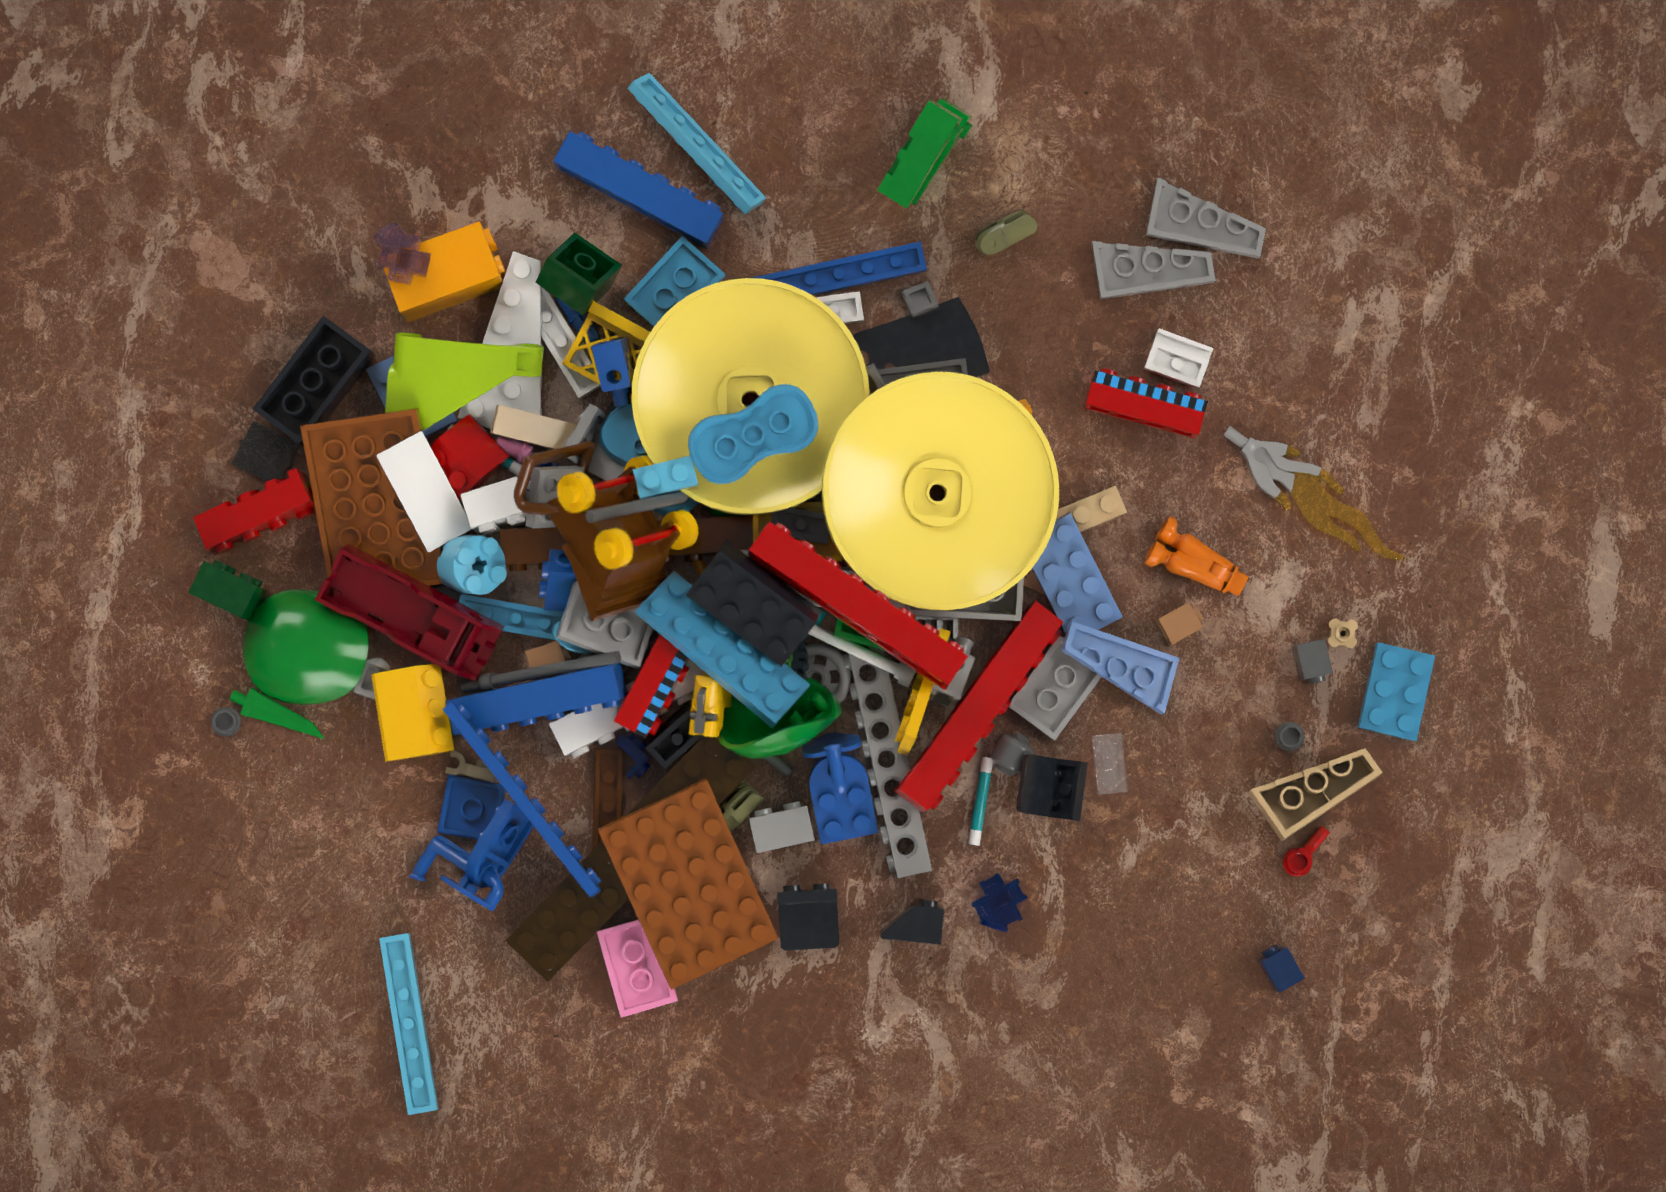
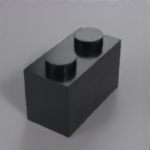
M687 702L660 725L654 736L650 734L647 739L643 740L646 750L664 769L670 766L703 736L689 735L691 706Z

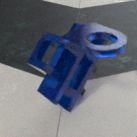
M997 873L993 877L979 883L984 896L971 902L980 917L979 924L1008 932V924L1016 920H1023L1016 904L1028 899L1026 894H1023L1018 884L1020 883L1018 879L1004 884L1000 874Z

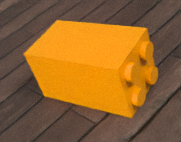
M480 221L380 257L399 312L407 322L501 289L503 278L506 274V269L500 256L494 255V251H497L498 247L493 234H491L489 227L484 229Z

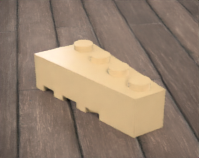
M1366 748L1327 763L1308 768L1302 772L1250 789L1248 794L1282 842L1379 777L1383 772Z

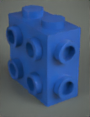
M550 549L548 561L542 562L541 578L545 580H540L539 598H544V610L564 611L573 583L577 579L570 560L564 551Z

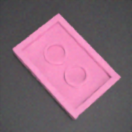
M639 920L597 931L620 1017L678 1001L675 988L670 989Z

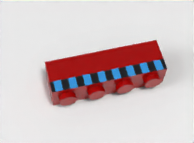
M1101 368L1100 371L1095 370L1092 374L1083 408L1194 439L1199 435L1208 401L1201 400L1202 396L1200 394L1185 391L1184 395L1173 392V387L1164 384H1157L1156 387L1145 384L1146 380L1135 376H1129L1128 379L1117 376L1118 373L1116 371Z
M661 634L614 719V722L646 739L649 734L653 736L656 734L662 723V720L658 717L663 707L669 709L676 696V693L672 692L677 681L683 683L690 670V667L686 666L689 658Z

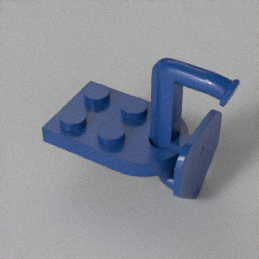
M827 733L801 747L805 758L821 757L813 765L809 774V788L821 845L879 833L865 767L855 756L845 753L861 746V739L857 734Z
M505 798L503 803L496 808L493 819L486 830L482 831L479 835L477 844L471 854L447 838L436 836L424 850L409 877L425 882L426 878L424 877L439 854L466 872L460 883L443 874L440 879L487 909L494 911L503 895L504 886L501 877L512 863L534 826L518 805ZM478 887L492 888L485 899L476 894Z

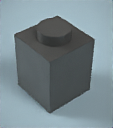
M1325 639L1292 646L1299 681L1308 679L1309 684L1326 681L1325 675L1333 673Z

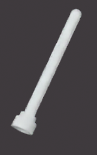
M816 624L808 633L894 674L893 678L898 680L897 683L907 688L916 672L903 662L898 664L854 642L833 637V632Z

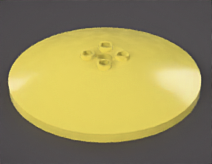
M742 278L727 280L701 288L679 301L662 316L648 335L639 353L632 381V409L642 446L653 464L690 456L688 447L690 432L704 418L714 415L733 414L744 410L747 407L743 404L742 398L747 393H755L759 397L772 386L781 384L796 386L808 396L818 418L817 435L806 448L794 453L768 456L758 461L743 477L728 484H715L708 481L699 473L694 465L698 486L679 491L704 506L739 515L770 514L800 505L822 492L824 465L832 441L849 414L869 396L868 374L859 346L843 321L828 306L806 291L792 285L761 278Z
M953 372L920 373L893 381L876 390L864 399L842 423L832 441L824 465L822 477L823 512L827 528L839 554L849 568L873 590H879L891 600L914 608L944 611L963 609L984 603L1006 592L1017 584L1039 560L1049 542L1057 518L1059 505L1058 471L1051 447L1041 427L1024 406L1010 394L989 382L965 374ZM933 485L943 487L945 491L943 500L934 501L930 497L929 491Z

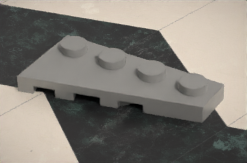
M1158 177L1145 236L1259 259L1266 228L1235 213H1229L1218 208V205L1191 195L1190 192L1182 188L1178 189Z
M1098 241L1091 242L1100 300L1209 284L1216 281L1211 252L1159 249L1158 247L1151 246L1138 247L1119 243L1107 244Z

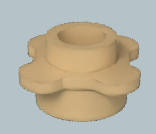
M1337 618L1332 619L1329 622L1330 637L1328 638V644L1331 647H1337L1338 645H1344L1347 648L1355 647L1357 644L1355 639V630L1358 628L1357 622L1354 620L1344 622L1339 621ZM1345 631V636H1341L1340 632Z

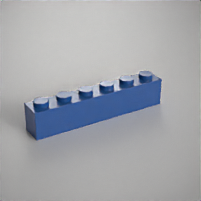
M570 131L553 160L557 169L708 249L724 220V215L720 212V206L709 200H706L704 203L694 198L696 194L683 186L677 189L669 184L670 180L659 173L655 172L654 176L644 171L645 167L633 159H629L628 162L618 157L619 152L609 146L604 145L601 148L593 144L594 139L583 132L575 134Z
M615 663L446 700V705L453 702L459 707L463 704L473 716L470 722L476 730L480 727L482 729L491 727L493 733L509 729L508 723L517 721L519 722V727L537 723L536 717L546 715L548 721L565 717L564 711L574 709L576 715L592 711L591 705L602 703L603 709L620 705L619 699L627 697L628 693L621 663ZM450 720L453 735L461 734Z

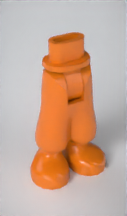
M1169 515L1155 537L1157 541L1151 545L1144 564L1154 567L1159 563H1163L1167 570L1173 574L1195 580L1224 594L1229 591L1239 596L1249 576L1238 571L1239 567L1237 565L1234 566L1231 561L1206 546L1195 536L1188 533L1179 534L1177 532L1178 522L1176 518ZM1163 544L1173 547L1177 552L1167 550Z

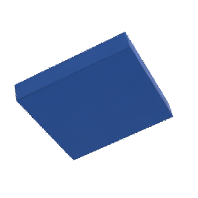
M448 774L437 833L477 840L481 832L486 830L493 819L496 808L503 803L506 790L499 783Z

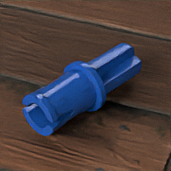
M556 297L555 300L569 318L567 322L569 325L573 324L579 333L588 312L581 315ZM593 323L588 330L590 343L597 341L600 337Z

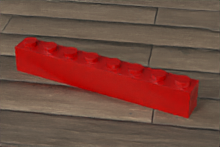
M770 521L767 523L748 551V556L943 690L947 689L968 658L964 653L965 649L952 640L948 643L939 637L940 632L929 624L923 626L914 620L915 615L904 607L898 609L889 603L890 598L879 590L873 592L864 586L866 583L856 574L851 573L848 575L842 571L837 561L828 556L824 559L815 553L816 548L805 540L799 542L790 536L791 531L780 523L774 525Z
M1037 601L1028 605L1022 613L1021 621H1017L894 790L897 794L921 812L928 811L929 808L934 810L944 797L940 794L946 785L952 786L961 774L958 771L963 761L968 763L977 752L978 748L975 745L981 737L985 739L995 726L991 723L997 714L1002 716L1012 703L1009 700L1014 690L1019 692L1029 679L1025 676L1031 667L1037 668L1045 657L1042 651L1049 643L1052 646L1061 635L1062 631L1059 630L1063 624L1061 619Z

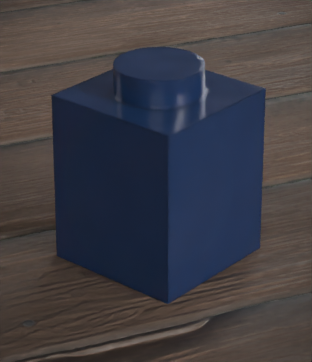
M1275 944L1261 952L1263 957L1257 961L1274 991L1280 993L1305 979L1288 947H1278Z

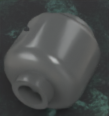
M1017 731L1013 735L1002 734L991 754V758L995 762L993 766L1014 777L1015 773L1021 774L1024 755H1034L1033 747L1028 744L1031 739Z

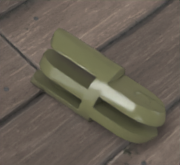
M1019 209L979 230L975 236V246L982 254L994 255L1034 234L1037 230V222L1025 210Z
M743 780L719 806L730 832L764 801V798L746 780Z

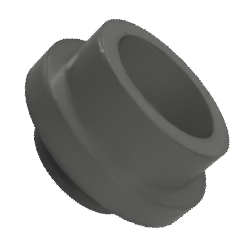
M222 707L212 715L211 726L215 733L220 736H232L240 729L241 717L235 709Z
M1294 722L1281 724L1275 732L1276 744L1282 750L1295 751L1304 743V731Z

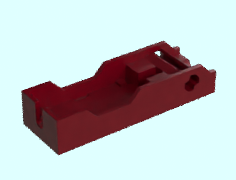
M349 543L340 549L331 567L333 572L324 580L315 598V601L340 614L354 617L386 634L396 644L445 670L473 681L479 677L484 666L487 664L505 627ZM332 588L336 589L333 595L330 594ZM370 613H372V614L376 615L377 617L383 619V621H381V620H379L378 618H376V617L370 615ZM420 635L423 636L421 641L418 639ZM476 643L480 644L478 651L473 649Z

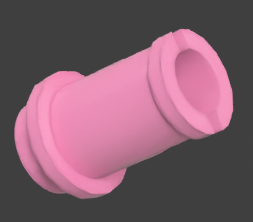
M499 436L496 441L511 457L516 458L518 463H522L524 458L532 455L534 447L530 446V443H523L503 436Z

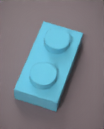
M691 456L633 469L640 500L698 486Z

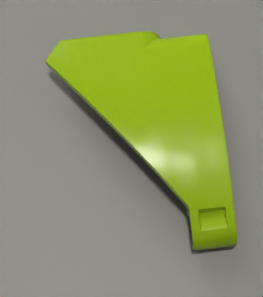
M395 333L394 361L388 371L385 413L418 408L422 431L513 376H541L544 346L530 343L515 345L469 343L422 338V335L415 333Z

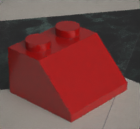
M471 414L465 416L430 446L459 500H462L460 494L480 488L510 457Z

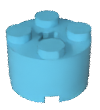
M460 535L444 544L441 556H438L437 572L441 582L447 588L460 594H487L502 583L507 576L505 556L501 547L494 538L486 536Z

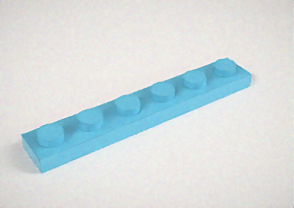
M650 73L634 80L627 89L635 96L636 100L653 115L655 120L675 139L676 143L682 146L694 159L695 163L711 177L714 183L725 192L736 207L744 214H747L764 202L766 197Z
M410 933L379 938L407 1113L412 1115L438 1110Z

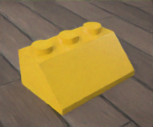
M436 664L418 665L371 674L385 762L436 755L454 750L449 717L442 710L447 705L440 666Z

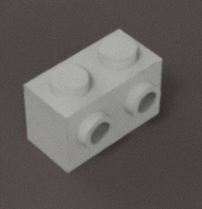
M800 801L783 805L784 811L772 813L771 808L754 811L755 817L750 818L749 821L756 852L761 853L814 841L807 806L801 807Z

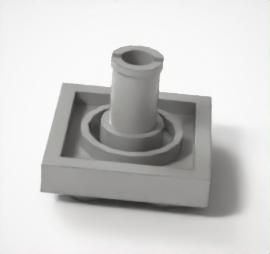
M579 466L534 467L527 487L530 491H526L525 494L529 498L528 502L547 503L557 498L559 480L566 474L574 472L584 473V468ZM527 514L525 526L531 528L556 527L548 514Z

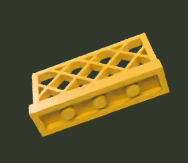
M593 301L588 310L590 313L562 364L600 384L591 346L600 342L628 337L631 356H633L636 366L637 355L641 349L635 351L634 344L643 347L650 331ZM594 321L603 326L606 338L590 343L588 330ZM608 330H610V331H612V332H614V333H616V334H618V335H614V336H611V337H610ZM585 338L586 344L581 345L583 339ZM588 348L592 364L579 367L571 363L577 351ZM594 368L595 375L586 370ZM615 370L618 377L615 379L621 380L620 372Z

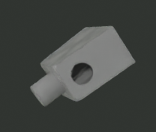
M960 636L957 637L955 642L965 649L964 653L968 658L947 689L943 690L934 684L929 697L930 701L950 709H954L958 703L975 657L969 655L974 643Z

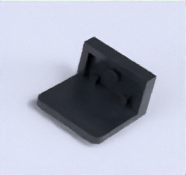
M1025 754L1021 765L1017 811L1019 813L1080 821L1088 763Z
M830 883L813 884V890H801V885L783 886V891L777 892L780 945L783 950L836 948L839 945L836 888H831Z

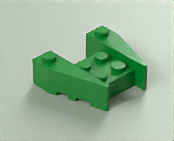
M940 98L938 103L934 100H929L908 134L910 137L904 147L900 148L896 160L886 173L877 191L908 209L911 203L916 205L959 138L964 140L973 125L969 122L973 116L945 98Z

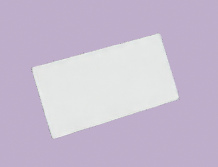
M422 431L377 454L381 466L428 552L471 530L468 517Z

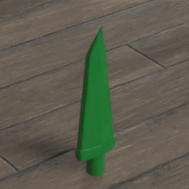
M250 688L247 695L236 690L231 694L230 701L243 706L240 714L245 717L249 716L325 739L313 722L261 694L254 688Z

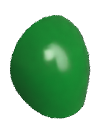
M306 589L281 591L263 601L255 609L248 621L243 637L245 668L254 685L264 694L281 702L295 705H312L336 700L348 694L362 676L368 654L366 624L354 617L340 614L315 601L318 591Z
M807 677L805 681L810 684L808 689L776 725L771 728L732 695L731 708L724 707L723 726L717 738L720 744L742 757L762 759L787 754L809 742L841 715V706L828 688L822 686L818 681Z

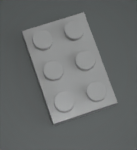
M576 581L573 583L556 638L597 654L619 651L621 654L620 663L638 669L641 667L653 628L635 613L637 608L592 622Z
M1059 636L1057 641L1048 649L1042 662L1028 676V681L1014 695L1009 706L1011 710L1053 741L1056 740L1101 679L1100 675L1061 651L1064 641L1062 636Z

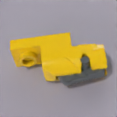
M703 670L702 675H695L689 735L719 737L723 726L724 707L731 708L732 694Z

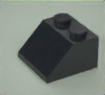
M919 899V904H911L880 930V938L941 945L944 908L938 906L936 900Z

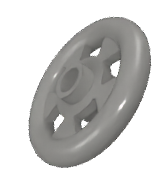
M814 643L805 645L809 657V671H806L807 677L813 679V675L819 673L822 677L821 685L828 688L834 694L839 704H841L849 691L851 683L850 670L845 667L842 654L825 644ZM815 655L826 657V666L814 664ZM831 670H838L839 683H831Z

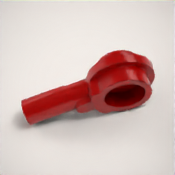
M1320 826L1302 848H1293L1285 853L1282 864L1287 874L1293 877H1301L1310 871L1313 859L1312 854L1330 834L1325 827Z

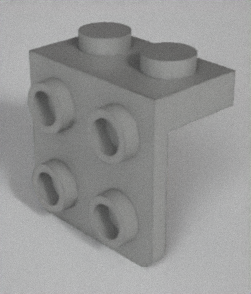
M589 403L586 410L580 414L575 430L566 439L563 447L592 441L595 444V451L588 472L605 481L615 479L624 472L625 467L616 463L605 454L599 439L601 425L608 415ZM581 454L567 457L566 459L577 466Z

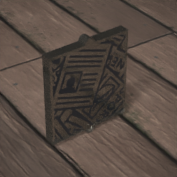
M253 421L244 440L241 439L239 441L240 447L231 464L267 482L274 478L278 480L283 477L287 468H291L290 462L299 443Z

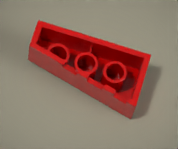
M295 468L287 472L288 479L281 478L277 480V478H274L264 483L263 491H247L236 498L237 503L233 505L231 501H227L193 517L206 550L222 554L233 549L232 544L243 540L244 543L253 541L260 537L259 532L269 528L271 531H276L287 526L286 521L297 517L298 520L313 515L315 505L308 476Z

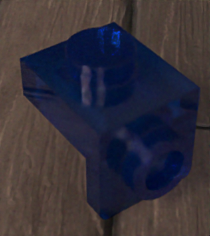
M623 733L616 740V743L636 761L625 776L629 779L636 776L639 779L650 767L647 761L651 757L642 749L644 743L635 734L632 733L628 736Z

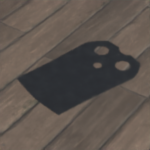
M959 297L939 304V310L914 320L909 315L853 335L859 349L869 354L870 361L867 366L875 364L877 370L884 369L887 363H892L895 367L966 358L969 376L978 377L990 372L979 333Z

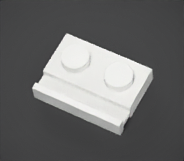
M1159 328L1144 370L1198 389L1214 348Z

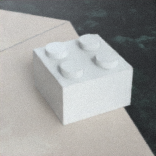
M517 476L460 494L470 527L477 534L483 533V536H489L500 532L499 527L510 524L511 527L526 524L527 514L518 509L513 496L518 479Z

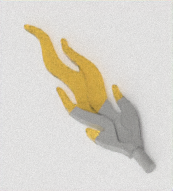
M1231 426L1225 431L1223 435L1241 448L1240 452L1243 454L1249 471L1258 487L1277 500L1285 510H1290L1292 505L1273 480L1280 482L1288 490L1301 514L1316 529L1349 543L1355 552L1360 551L1361 547L1355 536L1335 525L1330 517L1338 518L1358 531L1375 553L1394 560H1403L1405 558L1404 555L1390 550L1381 542L1364 513L1354 507L1341 503L1324 489L1318 480L1325 482L1338 494L1345 492L1327 471L1310 463L1291 461L1282 457H1298L1301 454L1299 450L1279 442L1258 441L1253 438L1247 439Z

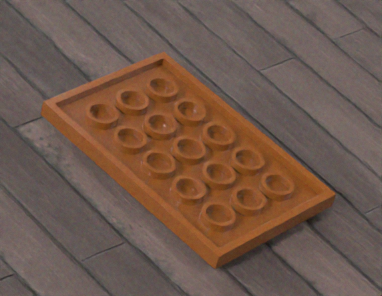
M414 408L301 425L327 578L333 572L331 567L340 549L349 543L428 586L443 584L437 572V559L443 551L442 546L431 552L427 551L377 458V454L422 431L419 409ZM332 588L330 594L333 595L336 589Z
M706 778L597 829L671 990L778 939Z

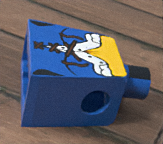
M628 337L600 342L591 346L602 392L611 391L614 407L632 404L628 387H632L634 368ZM613 370L620 372L621 380H616L613 377Z

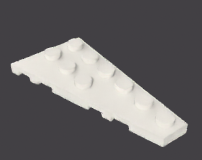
M513 251L482 344L515 345L530 343L542 345V287L535 283L542 269V261ZM542 373L539 377L513 376L461 407L457 418L463 419L468 414H471L481 426L491 429L496 405L542 415Z

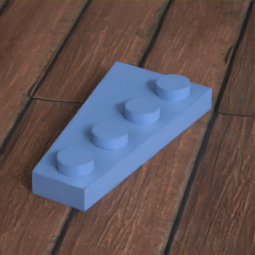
M1073 621L1068 623L1061 648L1062 652L1159 714L1165 713L1179 662L1178 657Z

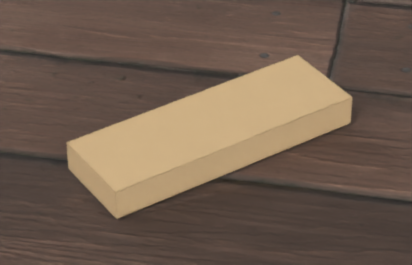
M496 405L490 433L550 449H558L564 446L566 439L572 435L577 425L503 405Z

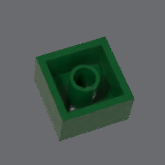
M574 232L547 257L535 283L566 303L571 309L584 315L588 312L593 301L597 303L611 289L622 264Z
M214 559L212 564L203 561L188 593L249 621L255 609L264 601L268 590L261 587L263 581L243 572L237 576L235 575L236 568Z

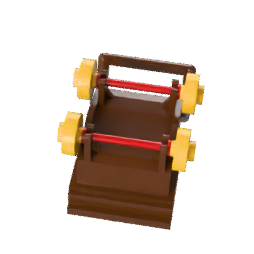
M587 441L526 456L518 475L513 496L516 506L523 513L534 515L548 514L567 542L563 544L562 549L570 560L591 621L594 622L638 608L665 581L666 575L662 568L669 555V549L681 550L691 547L697 540L698 526L695 518L686 510H676L667 513L662 519L660 527L652 510L589 523L586 520L587 511L640 500L637 496L639 494L633 469L653 465L647 455L631 458L626 463L624 472L620 476L593 484L587 476V472L595 451V444L592 441ZM581 454L577 466L584 468V473L574 472L564 475L559 480L557 486V498L547 503L527 501L525 494L534 465Z

